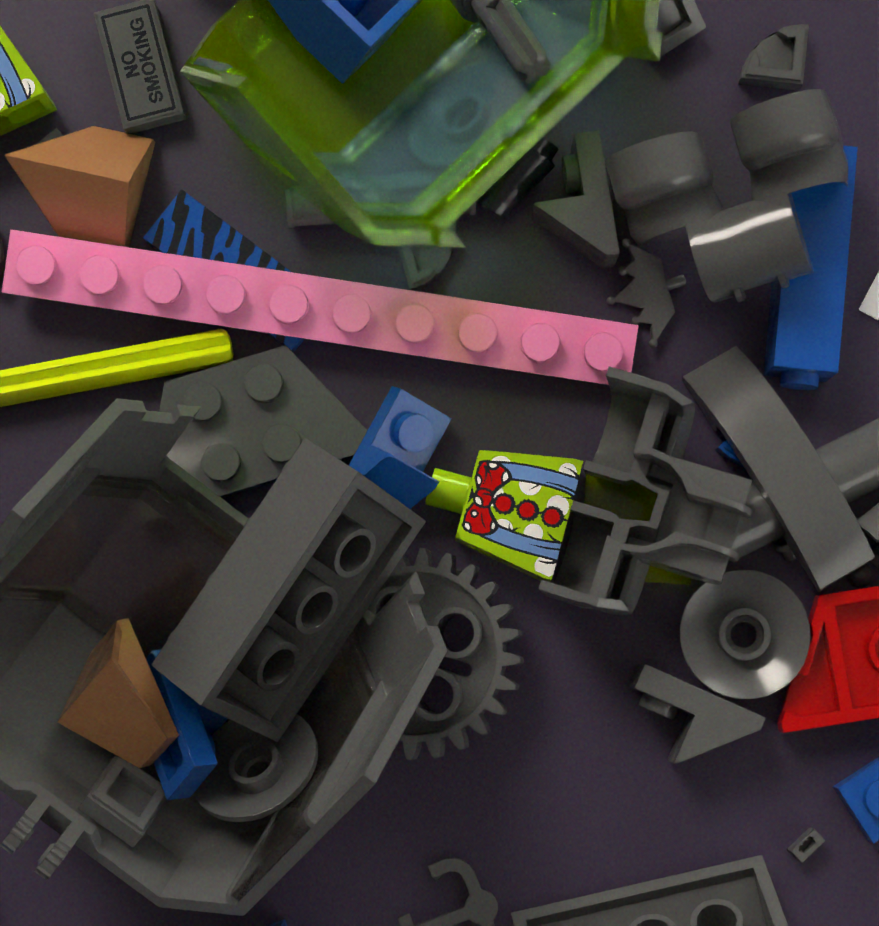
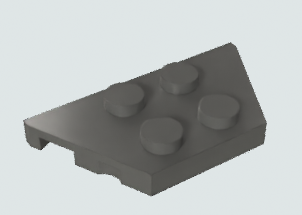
M286 345L164 382L159 412L171 413L177 404L201 407L167 457L222 499L275 483L283 467L292 458L304 438H307L339 460L346 461L353 458L367 432V429ZM143 499L141 512L145 521L148 522L165 516Z

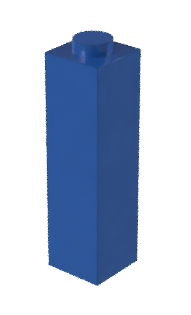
M843 145L848 159V187L841 182H830L791 193L814 273L789 280V287L784 289L781 287L779 280L772 282L763 376L780 377V386L784 388L815 390L818 389L819 382L828 381L839 370L858 147Z

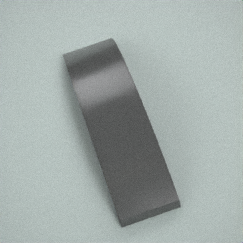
M737 346L682 377L683 383L714 431L720 430L786 531L785 541L818 592L874 560L875 555L867 538L821 457L771 385Z

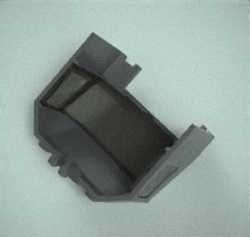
M116 398L16 504L0 527V790L27 809L1 842L0 847L11 855L16 849H21L33 834L34 825L40 819L60 834L56 842L50 844L38 860V866L34 871L46 881L75 845L158 907L244 916L376 784L443 660L447 648L438 626H428L418 602L425 595V592L415 571L376 615L368 609L366 610L297 714L309 724L316 736L318 761L306 787L285 807L257 820L229 822L218 819L206 812L194 794L189 798L166 799L145 834L134 847H131L80 811L78 807L105 767L115 756V754L57 723L91 651L117 620L129 618L145 658L148 657L152 650H161L248 520L246 516L167 457L201 407L177 404L171 413L147 411L143 401ZM154 763L141 768L160 782Z

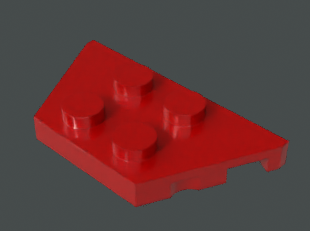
M879 586L815 596L808 617L810 625L809 651L801 670L788 685L777 722L778 730L781 733L879 718Z

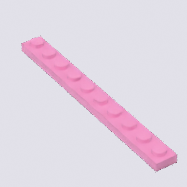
M11 229L2 285V293L604 385H609L606 377L609 366L627 372L632 371L639 326Z

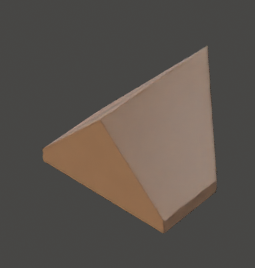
M91 126L4 155L58 237L123 247L130 246L155 146L154 139Z
M129 618L117 620L91 651L57 723L136 767L142 768L152 765L175 741L179 734Z

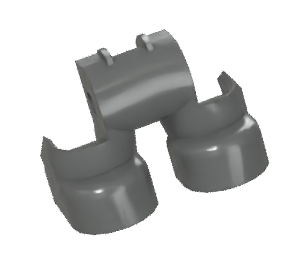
M808 89L775 97L753 105L731 118L730 125L743 166L750 172L752 201L724 209L712 187L714 181L712 168L704 140L697 132H677L659 136L626 147L605 160L614 196L617 204L624 209L632 239L641 248L646 250L651 242V238L686 227L699 277L708 298L714 303L731 297H736L737 301L741 302L746 299L745 290L778 280L784 289L789 287V280L814 273L791 193L830 182H841L848 187V159L843 147V140L835 112L825 90Z
M609 366L606 377L611 389L612 398L608 418L595 457L592 462L586 460L583 470L587 475L620 485L629 486L636 483L657 494L650 521L619 519L611 511L573 500L570 509L573 513L572 530L560 570L554 583L541 580L539 590L549 598L586 609L593 608L614 616H622L633 613L649 566L710 584H722L728 561L738 562L740 555L733 551L732 548L742 517L751 518L753 510L746 506L752 480L683 460L695 414L694 402L667 383Z

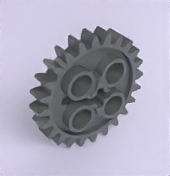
M425 548L419 549L414 566L410 565L404 553L368 607V610L376 615L416 571L425 595L418 602L427 625L438 626L447 648L444 657L469 664L472 667V673L469 676H463L444 667H438L433 678L441 676L450 683L453 690V701L446 711L436 713L428 707L423 695L399 741H403L407 760L418 758L422 742L425 741L433 758L444 756L446 737H449L459 750L468 748L469 740L466 728L469 726L481 735H487L491 732L490 726L483 714L487 710L501 715L507 713L508 708L497 697L499 689L518 690L519 684L512 678L504 675L506 666L524 663V657L507 652L506 643L521 637L522 630L503 628L501 623L514 610L511 604L493 606L490 603L500 586L496 582L491 581L479 588L475 587L480 568L473 564H470L459 575H456V556L447 552L440 560L437 568H435L431 551ZM462 614L471 621L474 628V637L466 649L456 652L446 643L444 631L449 620L454 616ZM340 649L321 677L333 678L336 686L329 690L322 699L324 703L339 701L345 703L346 707L340 713L337 723L339 725H346L356 721L365 706L345 653Z

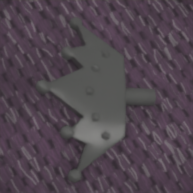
M625 238L622 240V246L627 248L632 261L626 266L619 267L618 273L620 275L627 274L632 279L614 297L609 296L606 302L608 305L619 303L640 308L638 316H634L631 319L632 324H649L651 333L649 346L656 348L658 346L657 339L675 313L669 290L686 286V278L682 274L666 279L661 258L632 245L631 241Z

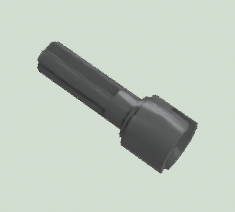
M450 0L463 19L481 23L520 81L533 83L538 76L547 75L551 62L546 57V51L511 0Z

